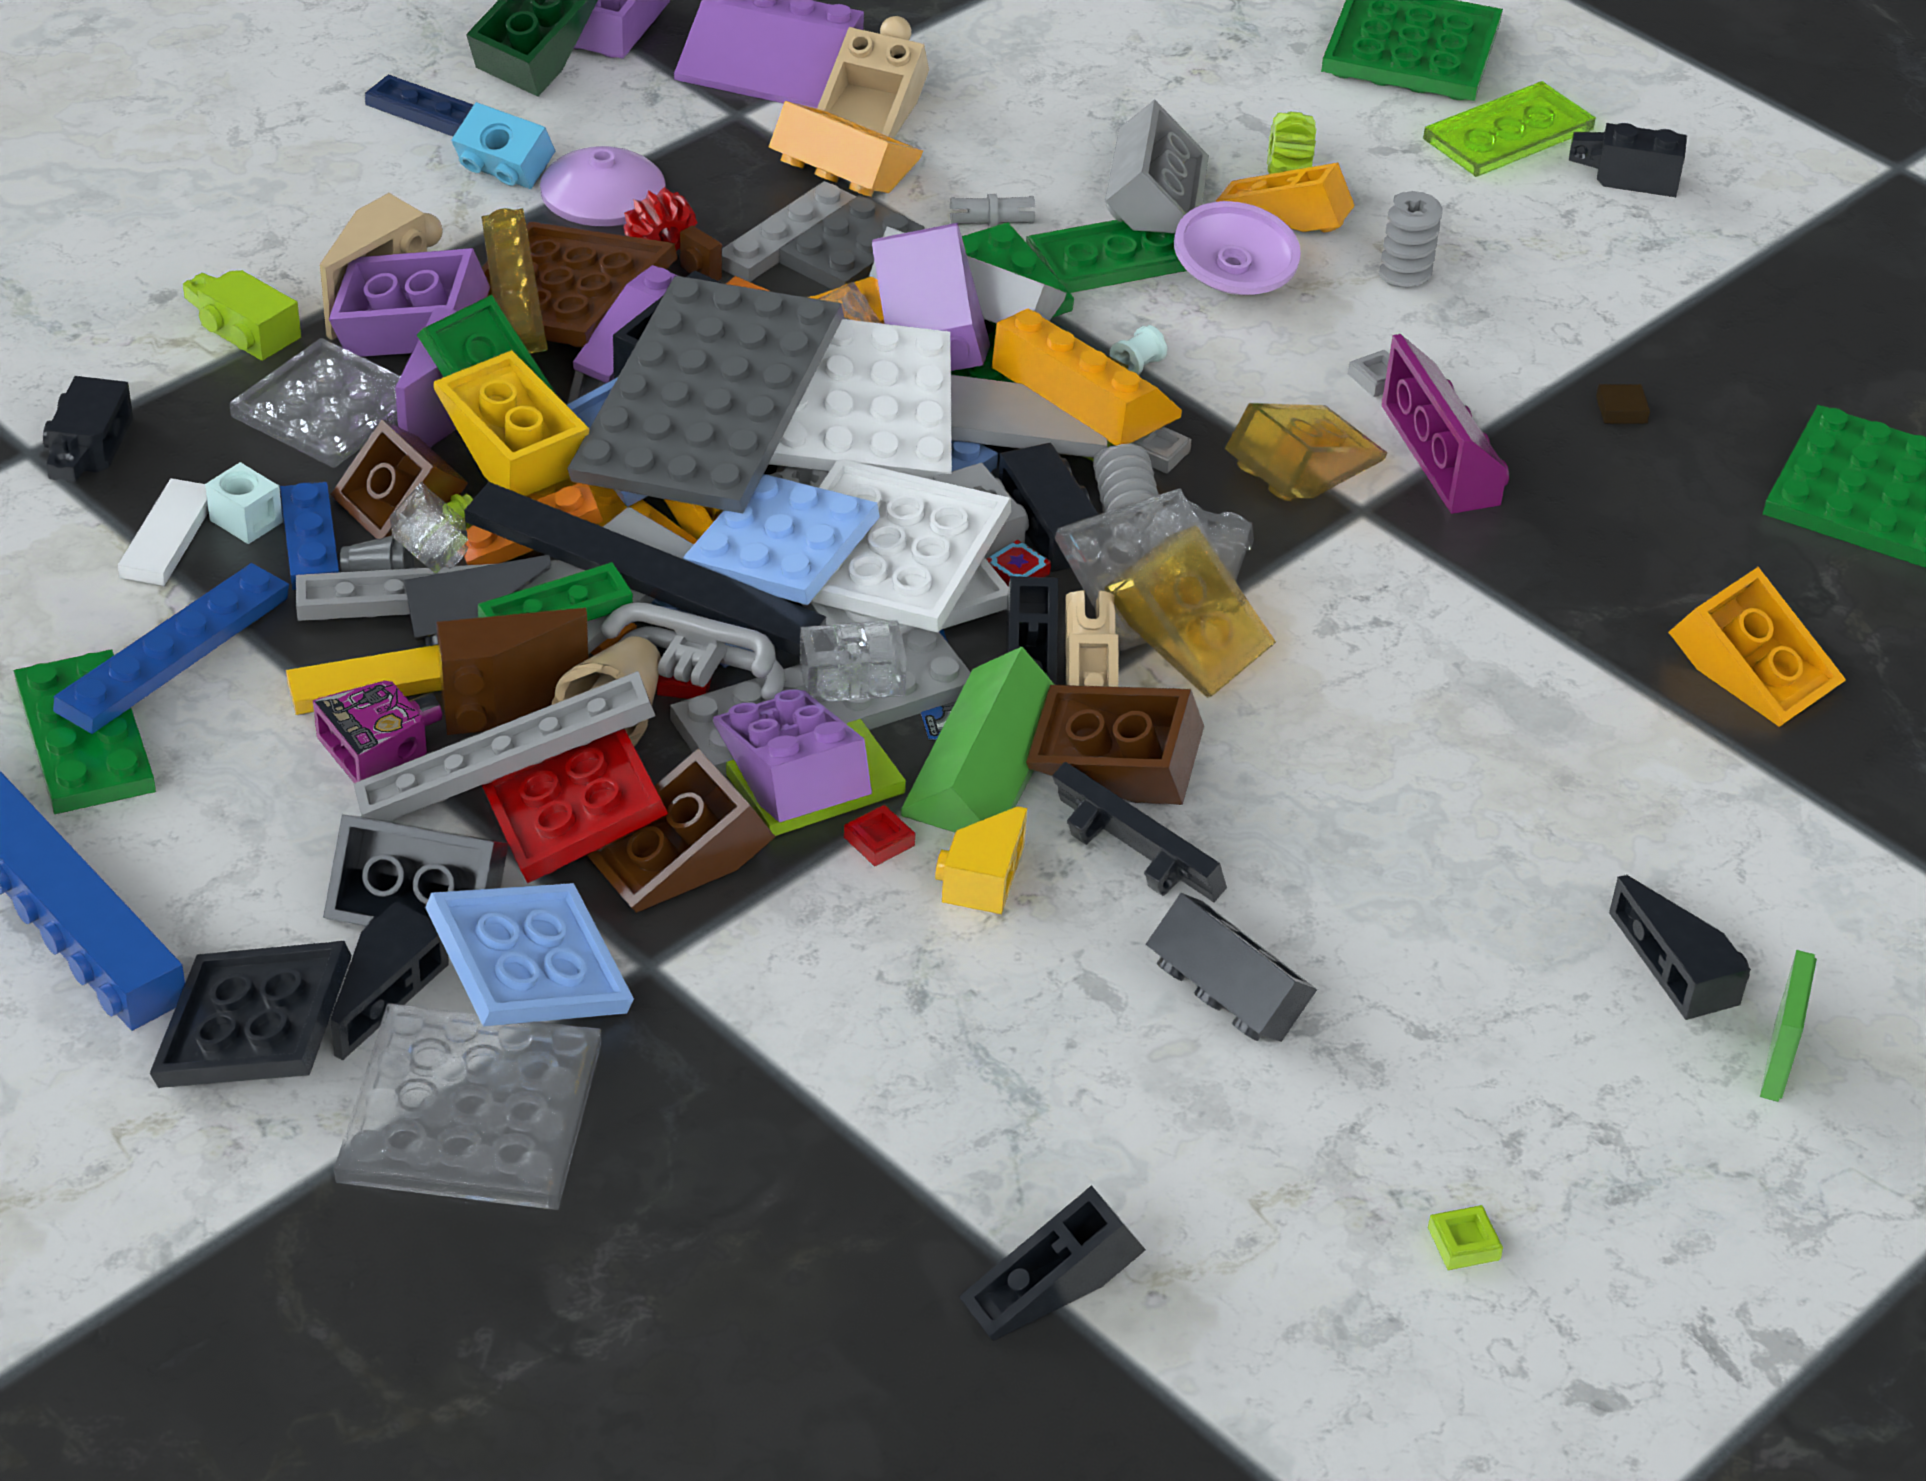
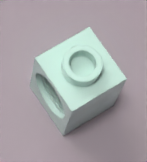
M241 462L205 484L210 521L247 544L255 541L283 522L279 485Z

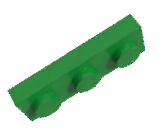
M613 562L479 603L478 618L586 608L587 621L609 615L622 605L633 603V593Z

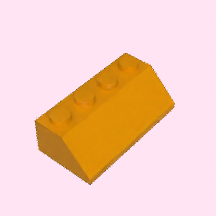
M1027 308L997 322L992 368L1015 383L1025 385L1107 438V441L1113 445L1130 444L1181 418L1182 410L1157 387L1142 379L1137 373L1129 371L1108 358L1104 353L1077 339L1072 333L1061 329L1043 318L1039 313Z

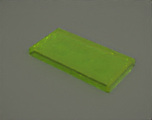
M1540 81L1425 126L1423 139L1477 177L1572 138L1574 132L1594 130L1596 117L1545 82Z

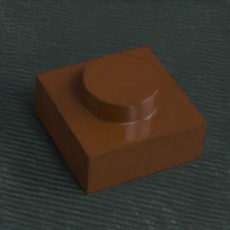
M693 225L680 232V267L689 273L697 271L719 281L722 279V243Z

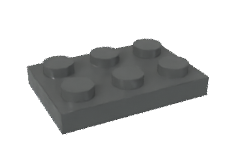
M858 195L779 249V263L833 290L845 284L871 277L869 275L874 264L872 240L882 238L887 226L904 233L923 230L925 227L906 218L904 215L875 203L869 198Z

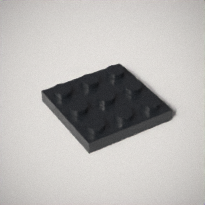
M345 941L197 954L150 1070V1075L157 1087L164 1088L310 1075L352 957Z

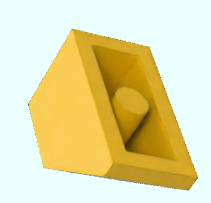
M1017 806L956 830L949 851L941 849L936 865L935 879L943 881V903L1002 915L1025 845L1028 808Z

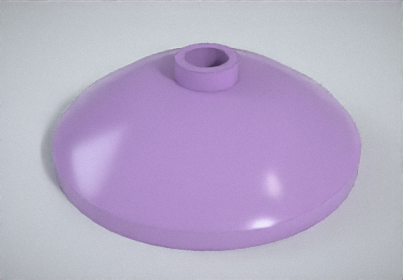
M609 146L588 147L563 155L545 170L540 182L542 200L553 213L568 221L590 226L626 224L624 213L635 209L633 199L642 201L646 198L648 190L657 195L665 187V179L662 172L650 160L636 152Z
M1212 202L1192 209L1178 223L1174 237L1176 255L1184 268L1192 276L1213 289L1234 295H1257L1282 287L1295 275L1301 255L1297 237L1285 222L1262 208L1241 202Z

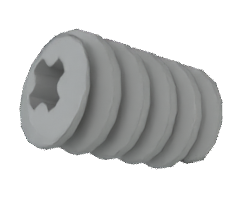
M1416 191L1402 192L1394 196L1393 202L1395 206L1391 207L1388 211L1389 222L1386 224L1385 233L1387 236L1384 238L1383 247L1385 250L1382 252L1381 261L1383 264L1380 265L1379 275L1389 284L1411 287L1428 281L1432 276L1435 249L1438 242L1437 235L1440 231L1443 208L1440 202L1432 195Z
M1131 443L1109 446L1099 451L1094 456L1093 467L1098 482L1097 487L1100 493L1102 511L1106 518L1109 532L1116 538L1123 540L1137 538L1157 522L1162 511L1148 451L1139 445Z

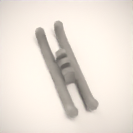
M642 602L622 605L614 610L601 626L602 634L609 639L617 637L625 626L637 621L673 629L674 631L660 627L645 626L630 631L619 640L637 636L649 640L657 647L667 649L658 664V674L663 677L671 678L674 675L676 680L688 682L691 679L693 685L704 687L718 664L722 663L749 670L757 678L766 677V682L761 691L762 697L766 701L775 699V695L783 691L786 683L784 669L775 657L774 645L766 635L755 630ZM725 643L731 644V645H735V646H739V647H743V648H747V649H750V650H752V651L745 650V649H741V648H737V647L730 646V645H726Z

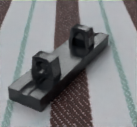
M1064 762L1052 775L1054 783L1058 786L1060 800L1075 810L1067 820L1071 835L1087 845L1104 829L1151 860L1152 862L1144 871V875L1146 876L1148 887L1160 895L1164 896L1180 880L1212 902H1215L1227 889L1222 868L1218 861L1078 769Z

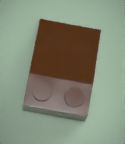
M586 608L436 622L441 695L447 735L488 731L551 706L552 700L555 697V687L560 678L571 668L589 659Z
M1050 685L1026 763L1029 769L1052 776L1064 762H1067L1122 799L1134 803L1183 805L1204 730V724L1191 689Z
M698 748L654 786L668 812L667 815L603 846L599 850L587 854V856L637 913L737 871L772 841L775 835L751 805Z

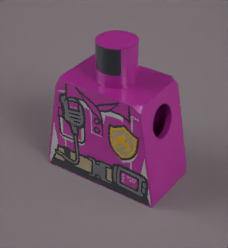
M386 680L313 700L316 737L353 783L425 756L427 752L425 727L442 720L441 707L432 693L408 701L393 682Z

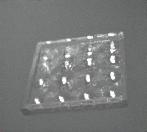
M388 1003L335 1163L336 1183L558 1210L602 1044L601 1029L546 1022L483 1027L477 1014Z

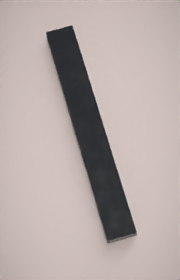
M491 482L486 484L464 510L466 523L580 569L589 570L613 562L630 589L700 617L758 631L766 635L774 647L803 659L826 629L827 616Z

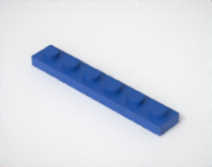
M250 563L54 696L53 711L89 733H95L288 599L289 583Z

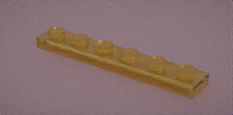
M502 208L493 211L490 215L481 216L493 297L529 353L548 350L523 208L515 210Z

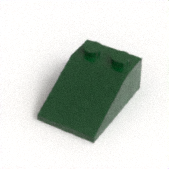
M498 0L466 34L475 67L539 97L562 72L598 0Z

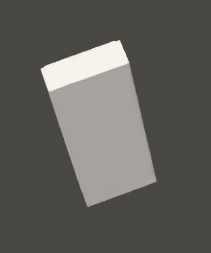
M172 478L169 480L118 563L119 578L162 586L166 585L209 512L205 484Z

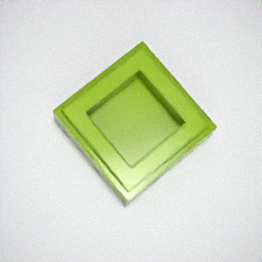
M1483 1205L1430 1215L1427 1228L1447 1270L1499 1261L1501 1259L1503 1246Z

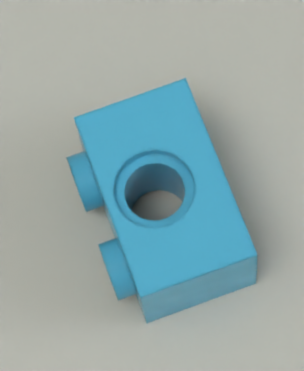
M477 102L451 139L459 156V162L469 171L474 173L482 171L495 176L504 184L510 186L517 184L528 189H532L556 152L546 127Z

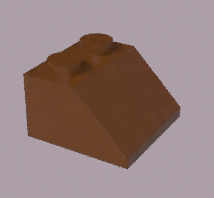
M381 420L330 495L376 539L392 535H398L402 539L419 531L416 524V515L426 513L450 502L451 496L455 494L460 495L468 482L418 436Z

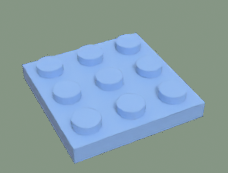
M763 474L744 513L723 510L685 554L683 559L774 596L808 605L880 518L877 502Z
M574 883L431 893L425 908L483 1027L627 1014L634 998Z

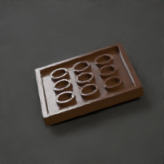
M530 221L481 268L490 286L487 297L490 295L494 297L518 336L534 338L537 341L570 344L573 347L581 348L588 344L591 335L626 284L652 265L667 269L677 259L674 243Z

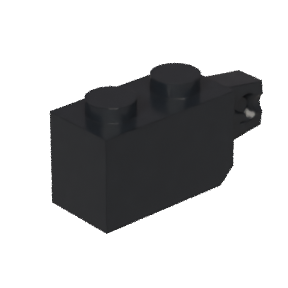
M1606 123L1605 132L1573 133L1569 161L1597 168V180L1603 187L1676 198L1685 159L1687 135L1678 134L1669 129L1652 130L1638 128L1629 123Z
M74 376L67 392L61 393L59 397L57 411L52 421L48 420L43 430V444L50 451L46 464L49 479H63L67 482H76L84 471L100 472L110 467L133 420L128 382Z

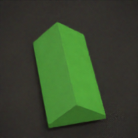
M1023 647L972 669L901 808V816L955 833L956 830L1016 807L1034 770L1028 768L1026 761L1050 685H1055Z

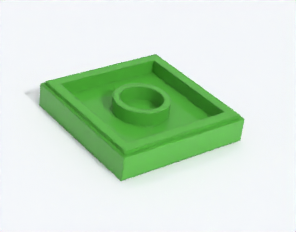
M1796 950L1773 1028L1760 1093L1761 1098L1778 1102L1779 1098L1782 1099L1804 1028L1817 961L1815 954Z

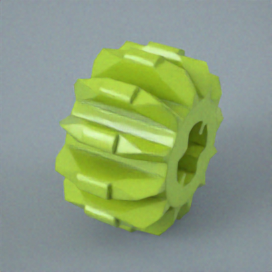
M1292 111L1276 114L1271 125L1270 136L1268 137L1267 170L1269 174L1312 167L1317 130L1313 116Z

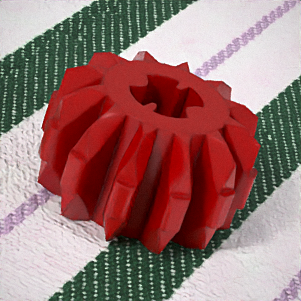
M664 187L657 195L648 190L646 198L642 201L633 199L635 209L624 213L626 224L623 228L625 236L674 243L677 251L680 249V232L692 225L695 226L698 222L696 214L685 197L680 195L679 192L672 193Z

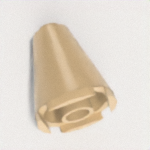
M637 636L627 637L568 670L555 687V697L552 700V705L637 671L641 676L652 705L659 678L658 664L661 660V655L656 646L649 640ZM649 719L641 721L635 726L625 728L633 746L644 735Z

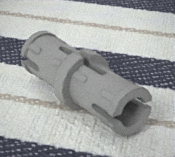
M987 194V198L951 197L950 209H967V212L950 213L951 224L988 222L989 227L997 226L998 222L1034 223L1035 212L1018 211V208L1035 207L1034 196L998 198L997 194Z

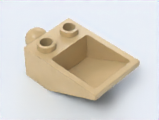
M891 16L882 23L880 34L849 27L817 108L894 139L917 104L929 73L924 44L909 41L911 38V27L908 21L900 16Z
M387 193L355 211L320 263L326 337L331 340L337 338L329 317L348 263L359 257L427 252V247L434 246L442 237V224L436 216L419 211L391 193Z

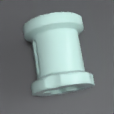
M1152 325L1141 326L1134 333V337L1128 341L1120 340L1112 345L1110 359L1139 375L1143 370V366L1150 362H1159L1167 355L1168 347L1163 334Z

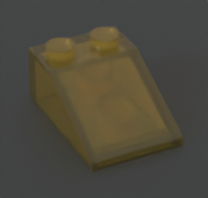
M1249 403L1225 447L1226 451L1238 459L1237 465L1243 471L1261 477L1270 484L1268 489L1272 494L1287 501H1291L1293 498H1314L1380 463L1388 453L1326 405Z
M1197 525L1167 536L1104 587L1106 592L1114 595V604L1128 625L1207 698L1212 697L1276 643Z

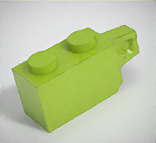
M243 270L229 271L218 278L200 273L192 280H187L183 283L184 298L199 309L201 326L262 361L301 338L298 302Z

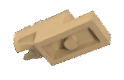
M1085 590L1066 594V685L1118 687V634H1115L1114 595L1110 592L1099 591L1098 598L1096 599V619H1088L1085 615Z

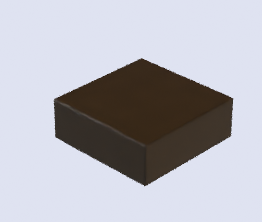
M1642 384L1598 385L1596 398L1604 423H1648L1650 409Z

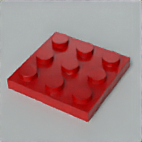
M625 728L593 740L587 745L576 747L545 759L539 764L531 765L497 778L491 783L482 784L527 884L593 851L599 850L603 846L639 828L645 827L668 814Z

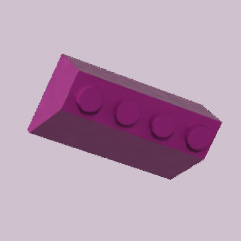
M1402 334L1393 335L1381 404L1387 416L1451 514L1501 505L1504 486L1509 481V471L1506 462L1500 459L1494 451L1487 434L1480 430L1472 418L1469 407L1464 405L1454 391L1452 382L1445 378L1437 364Z

